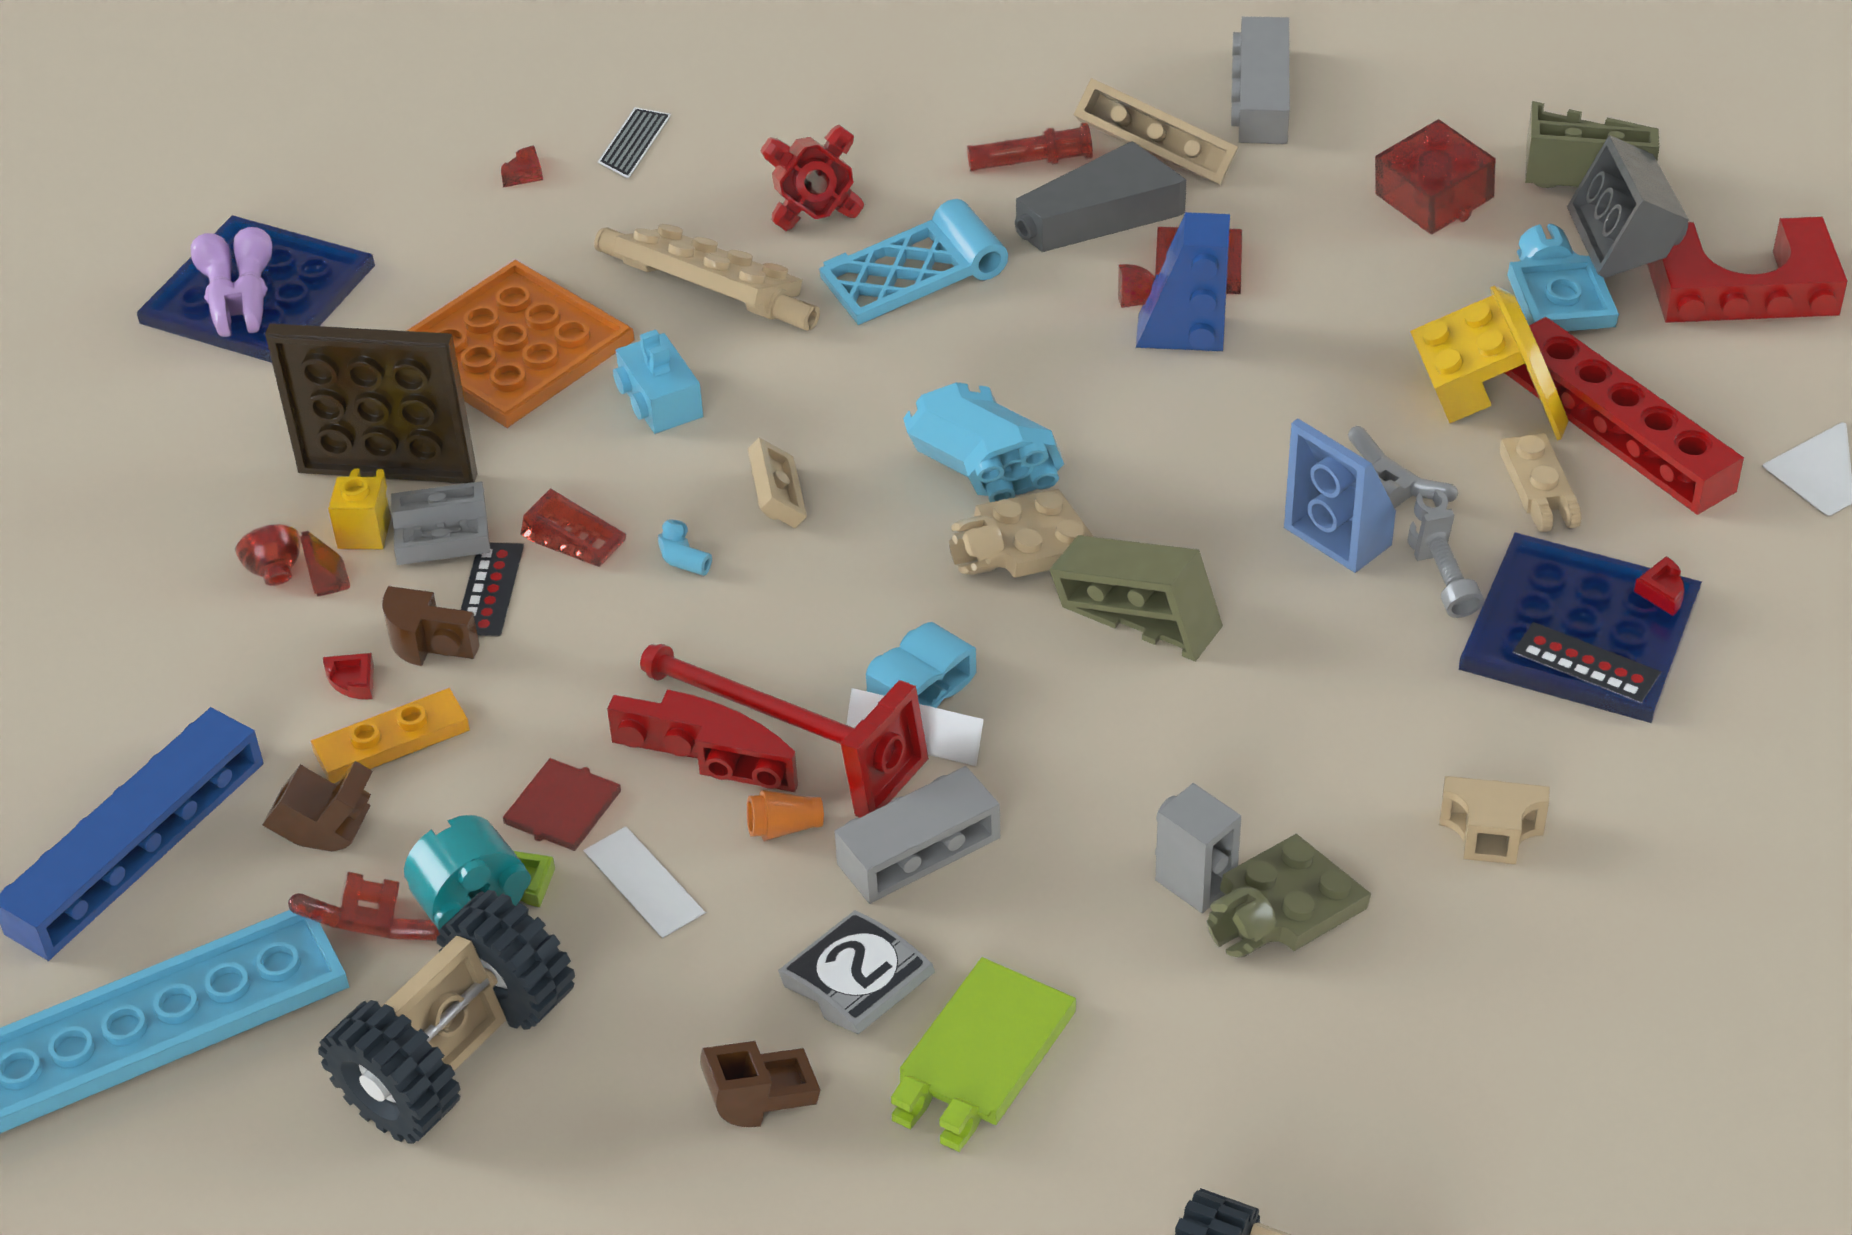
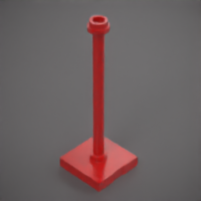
M651 644L642 653L640 659L641 670L646 672V675L651 679L659 681L666 676L672 677L841 744L854 814L859 818L889 804L929 759L916 686L899 680L867 717L853 728L674 658L673 649L665 644Z

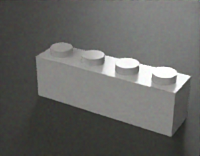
M1242 16L1241 32H1233L1231 126H1239V143L1287 144L1290 112L1289 17Z

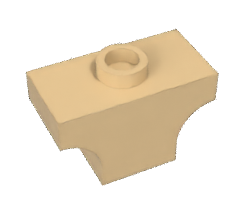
M1445 776L1439 825L1449 827L1461 836L1464 842L1463 859L1516 865L1520 843L1527 838L1544 835L1550 786Z

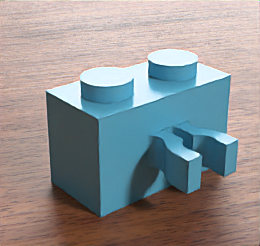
M655 329L640 334V341L616 349L618 368L613 369L616 386L621 394H628L636 417L639 420L645 419L654 434L703 417L700 383L665 333L659 334Z

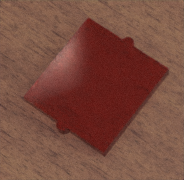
M549 758L505 813L503 822L508 826L534 835L535 841H542L544 839L576 851L619 795L621 786L616 782L590 773V769L587 767L578 769Z

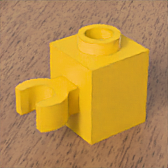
M353 469L349 477L336 478L328 510L337 549L384 548L391 514L386 495L387 483L383 469H377L375 477H361L360 469Z

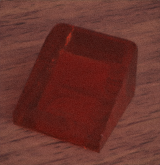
M309 531L301 532L300 540L314 594H317V597L349 589L350 582L342 557Z

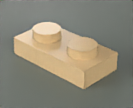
M759 437L748 448V454L760 510L770 519H779L796 528L807 518L794 457Z

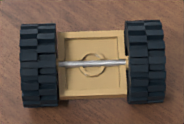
M487 890L485 893L483 891L479 892L438 931L440 934L437 936V944L442 947L439 953L386 1003L380 1006L378 1001L370 1000L368 1003L366 1001L361 1002L319 1042L321 1046L318 1048V1053L324 1058L321 1064L324 1070L332 1073L329 1079L334 1087L343 1090L345 1093L343 1098L350 1106L354 1104L360 1110L359 1115L367 1122L370 1119L374 1121L376 1128L383 1133L390 1131L394 1140L402 1142L405 1139L408 1144H414L456 1105L461 1097L458 1094L461 1089L459 1082L452 1079L455 1075L454 1071L506 1020L510 1027L516 1029L520 1025L523 1030H528L532 1026L535 1027L573 989L575 983L572 980L575 978L574 969L567 966L571 962L567 952L559 951L557 946L561 943L555 934L548 935L543 929L546 924L539 917L534 920L529 916V909L522 903H518L515 906L510 896L502 893L498 897L496 892L492 890Z

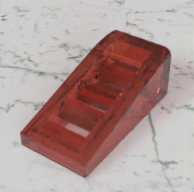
M551 488L524 514L520 533L521 536L536 544L598 567L626 540L627 535ZM569 527L572 528V530L569 532L565 530V528ZM582 533L588 534L584 540L579 538ZM597 539L606 541L599 549L592 546Z

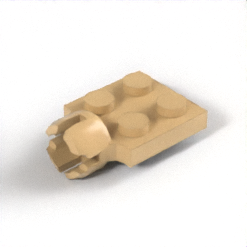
M1054 489L976 505L974 517L960 519L951 526L952 532L958 531L959 533L953 534L952 539L949 540V548L955 565L977 560V562L959 565L958 570L963 574L975 575L1001 567L1007 569L1016 578L1049 571L1078 535L1094 536L1061 491Z

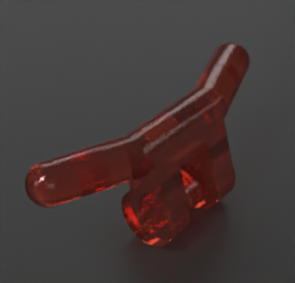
M347 871L340 907L302 893L292 895L288 901V907L292 913L337 929L402 940L437 941V936L440 934L432 920L393 918L399 891V881L383 879L382 883L363 880V874ZM358 901L377 904V909L359 906Z

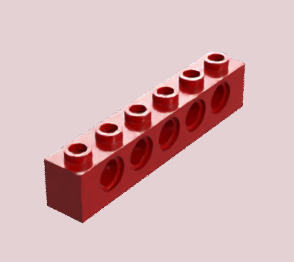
M1544 317L1529 325L1556 387L1568 421L1696 515L1737 492L1744 461L1743 456L1549 318ZM1525 364L1504 372V374L1539 399Z

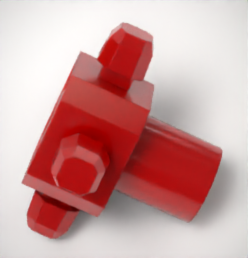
M841 125L833 127L824 137L827 140L824 146L812 137L796 139L791 147L778 138L770 137L762 146L760 151L763 157L775 167V170L772 172L774 188L785 198L783 203L778 202L771 218L783 230L788 231L801 219L799 216L801 211H804L814 219L830 217L836 209L849 218H856L863 209L864 203L862 199L850 189L854 183L852 168L840 158L842 153H848L854 142V135Z

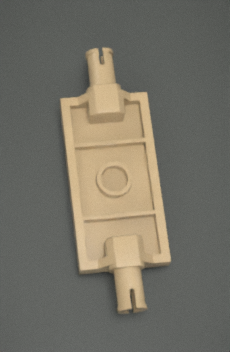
M659 224L658 229L653 230L636 228L634 233L623 234L606 227L601 228L596 234L594 240L595 250L624 261V264L645 272L664 271L746 303L747 310L771 320L778 319L806 331L812 330L819 320L820 309L818 306L793 298L800 295L803 279L789 275L788 268L782 265L752 261L753 256L747 252L722 250L717 248L718 243L712 239L704 237L690 238L682 235L683 229L669 224Z

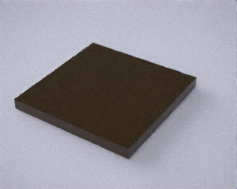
M269 324L265 335L298 473L350 476L353 469H360L361 477H375L377 469H383L386 479L465 484L475 482L478 473L452 334Z

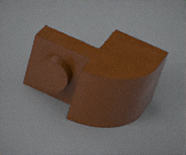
M355 761L335 785L300 764L281 788L262 826L302 847L330 852L342 850L353 842L371 806L367 803L371 794L365 791L364 788L373 771Z

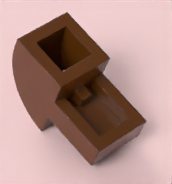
M392 586L387 587L383 596L382 607L391 647L401 659L418 666L423 665L428 653L474 659L480 644L473 612L437 607L434 592Z
M756 1041L702 1048L700 1065L716 1109L721 1118L732 1125L761 1127L764 1112L816 1105L821 1089L804 1048L760 1054Z

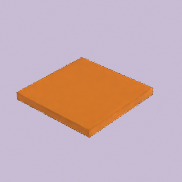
M516 259L407 330L452 334L464 401L506 428L616 353V349L627 346L635 340L633 328Z

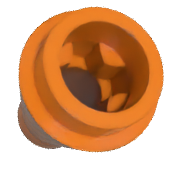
M761 790L759 795L748 796L747 825L751 837L762 836L763 841H767L809 828L823 826L824 809L821 797H805Z

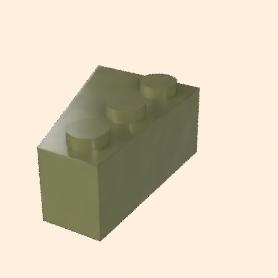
M1532 101L1526 144L1525 183H1534L1542 188H1553L1557 185L1578 188L1609 135L1652 153L1658 161L1660 148L1658 128L1608 117L1605 120V124L1582 120L1581 111L1569 109L1567 116L1546 112L1544 111L1545 103Z
M1078 535L1049 569L1063 608L1114 629L1119 623L1143 632L1142 640L1156 645L1160 639L1183 649L1182 656L1196 662L1223 627L1199 549Z

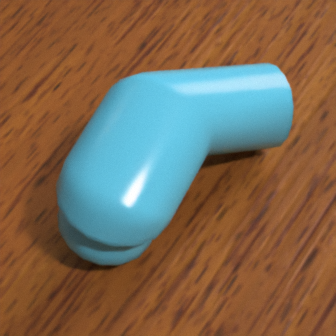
M673 519L665 521L662 525L663 532L658 535V544L665 562L671 566L702 576L707 575L712 564V555L689 546L688 539L685 538L688 528L684 522Z

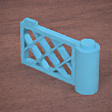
M952 199L943 203L935 211L932 220L849 256L845 252L823 262L824 266L819 268L821 279L854 321L860 325L973 275L978 280L992 279L1005 268L1008 262V252L966 202L960 199ZM926 238H930L933 241L931 249L912 247L913 244ZM885 256L896 257L893 265L875 263L876 260ZM906 259L925 261L922 269L903 267ZM935 262L952 264L954 266L945 271L932 270ZM846 273L859 274L855 282L838 280L836 278ZM869 275L887 277L884 285L866 283ZM897 279L916 281L915 284L906 288L894 287ZM859 295L878 297L876 301L863 307L856 303Z

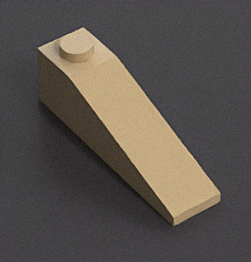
M1093 78L1090 79L1073 114L1080 122L1125 143L1133 141L1150 154L1221 185L1239 148Z

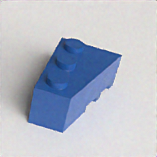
M1185 212L1167 251L1164 265L1159 275H1156L1152 284V291L1146 304L1142 306L1138 314L1136 348L1223 351L1230 214Z

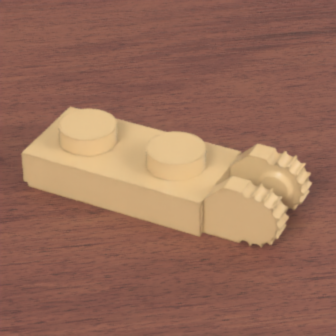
M1546 433L1501 439L1500 455L1526 513L1531 514L1539 532L1552 530L1553 514L1551 510L1556 509L1559 510L1567 528L1581 526L1582 517L1579 503Z

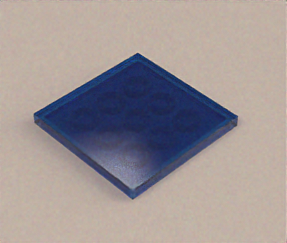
M232 215L214 233L222 237L230 248L233 266L232 282L239 278L233 244L235 235L242 229L257 227L264 230L272 241L271 259L261 272V278L265 282L267 292L263 300V314L259 331L249 333L244 315L241 314L231 316V336L221 337L217 333L212 321L209 304L204 298L206 287L210 281L207 276L195 267L191 257L136 312L139 324L272 363L265 335L269 324L320 326L375 266L373 254Z
M1515 532L1461 654L1458 670L1652 723L1699 597L1702 581L1681 576L1685 589L1680 609L1672 616L1634 592L1636 579L1648 571L1649 567ZM1535 622L1659 670L1661 673L1643 702L1640 703L1513 653L1531 624Z

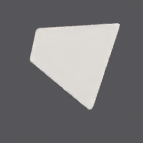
M1844 422L1762 465L1763 468L1826 516H1831L1852 504V473L1847 424Z

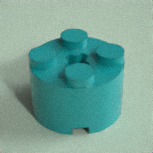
M463 815L447 820L451 827L437 835L431 829L416 842L407 856L404 865V877L408 881L409 889L438 930L479 892L483 891L485 893L487 890H492L496 892L498 897L502 893L511 897L513 905L516 906L531 882V875L521 860L491 823L480 816Z

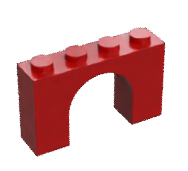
M1823 216L1780 218L1773 248V255L1778 269L1761 274L1738 273L1714 263L1707 257L1702 248L1694 222H1688V229L1681 243L1677 246L1674 245L1666 258L1647 264L1665 323L1840 316L1848 281Z

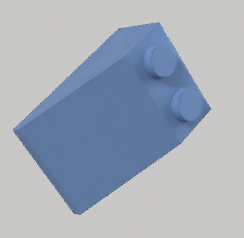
M1297 418L1291 423L1284 528L1356 573L1392 546L1396 510L1371 462Z

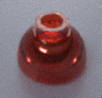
M284 524L263 526L244 535L237 543L235 553L245 569L256 576L262 577L266 585H280L292 578L291 569L296 564L300 554V535L297 529Z

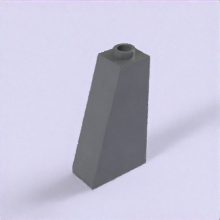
M1131 141L1016 198V232L1022 239L1030 242L1041 252L1178 217L1185 213L1186 179L1138 144Z

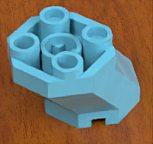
M956 382L921 395L916 401V413L912 416L910 411H908L903 418L907 433L918 452L968 477L977 495L988 496L989 502L1014 498L1015 495L1025 494L1036 489H1047L1054 486L1059 480L1057 471L1064 465L1052 431L997 404L989 387L979 386V393L969 391L968 384Z

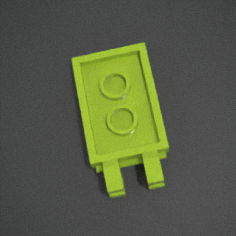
M981 957L900 1066V1084L891 1096V1104L897 1106L891 1114L892 1121L912 1129L929 1107L933 1097L944 1101L949 1105L939 1119V1126L945 1128L940 1135V1143L960 1152L976 1131L981 1119L993 1125L998 1124L1075 1014L1076 998Z

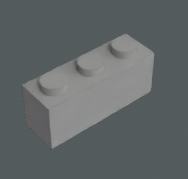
M964 766L948 775L936 778L932 783L918 790L893 799L889 804L861 818L852 819L844 826L834 830L837 865L867 902L871 904L999 839L1000 804L969 768Z

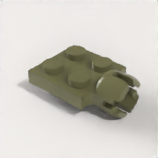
M1296 833L1223 874L1220 890L1226 895L1211 903L1210 908L1212 912L1209 914L1207 925L1209 933L1218 947L1238 936L1242 939L1226 949V954L1233 957H1245L1269 942H1281L1293 951H1296L1366 910L1371 893Z

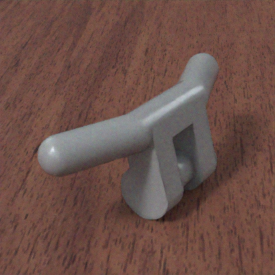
M1355 426L1350 429L1348 434L1349 440L1364 459L1372 463L1394 508L1411 496H1417L1419 492L1423 498L1433 499L1435 488L1445 493L1448 502H1452L1457 498L1458 490L1453 484L1421 479L1388 458L1363 427Z

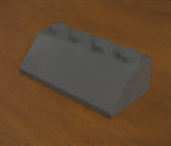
M1611 135L1607 137L1567 205V209L1597 274L1604 278L1666 258L1672 247L1681 243L1688 229L1689 219L1654 155Z

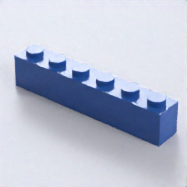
M212 707L206 710L194 722L190 723L181 734L159 753L155 754L146 765L123 785L119 786L93 812L80 820L75 828L50 850L44 852L13 883L7 885L0 893V925L4 935L45 960L49 961L264 764L255 730Z

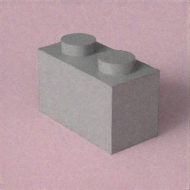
M1192 783L1179 795L1166 799L1158 810L1156 817L1155 880L1203 914L1210 908L1212 902L1225 895L1220 890L1223 874L1238 866L1241 815Z

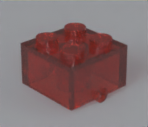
M1437 119L1375 156V194L1432 235L1457 219L1465 222L1471 216L1472 210L1494 198L1496 158L1440 119Z

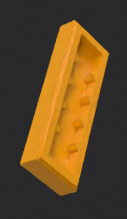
M449 687L313 739L311 744L313 752L328 781L336 783L355 761L368 769H372L470 731L468 718Z

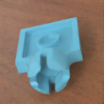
M1541 224L1528 229L1519 240L1520 249L1517 250L1520 261L1510 262L1507 273L1528 325L1547 317L1566 331L1616 327L1619 313L1604 278L1597 274L1590 256L1576 254L1572 250L1565 232L1554 224H1548L1547 226L1552 239H1546Z

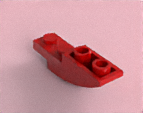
M667 689L661 703L613 695L608 705L607 712L612 743L632 748L638 747L670 753L681 757L697 758L700 775L710 776L719 780H731L758 785L767 789L796 792L798 778L795 751L765 726L736 710L695 695Z

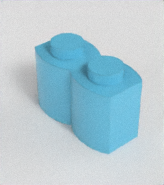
M933 622L925 623L917 629L909 631L902 639L900 647L893 648L871 661L866 671L867 692L885 696L899 680L916 686L919 704L937 708L944 698H949L961 691L977 673L976 648Z

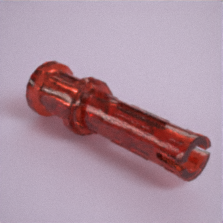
M1087 122L1080 123L1079 128L1055 131L1053 127L1046 128L1040 136L974 146L967 145L970 172L978 169L1045 159L1047 163L1053 165L1058 164L1059 159L1078 156L1092 159L1093 157L1091 133Z

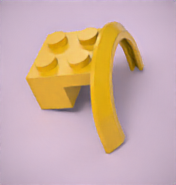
M1493 285L1490 287L1491 296L1410 331L1449 423L1492 406L1482 382L1525 364L1557 441L1562 439L1569 422L1540 349L1513 293Z

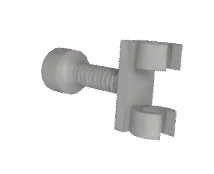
M1435 488L1433 501L1436 507L1431 508L1423 503V497L1419 492L1416 497L1414 513L1422 522L1419 534L1416 531L1414 521L1411 523L1407 539L1408 543L1415 550L1414 555L1417 561L1434 558L1446 584V588L1441 593V600L1447 614L1453 618L1469 616L1481 608L1484 598L1474 580L1464 579L1449 547L1448 541L1454 513L1452 509L1446 510L1448 498L1445 493Z

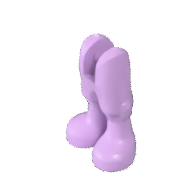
M257 227L242 229L235 235L233 243L234 254L239 272V278L235 282L231 281L233 266L230 248L222 237L212 233H205L197 236L191 244V259L195 267L207 276L210 281L206 287L204 298L209 304L212 321L217 333L221 337L232 335L231 316L244 315L249 333L258 332L261 325L263 300L267 292L265 282L261 278V272L271 259L272 241L264 230Z

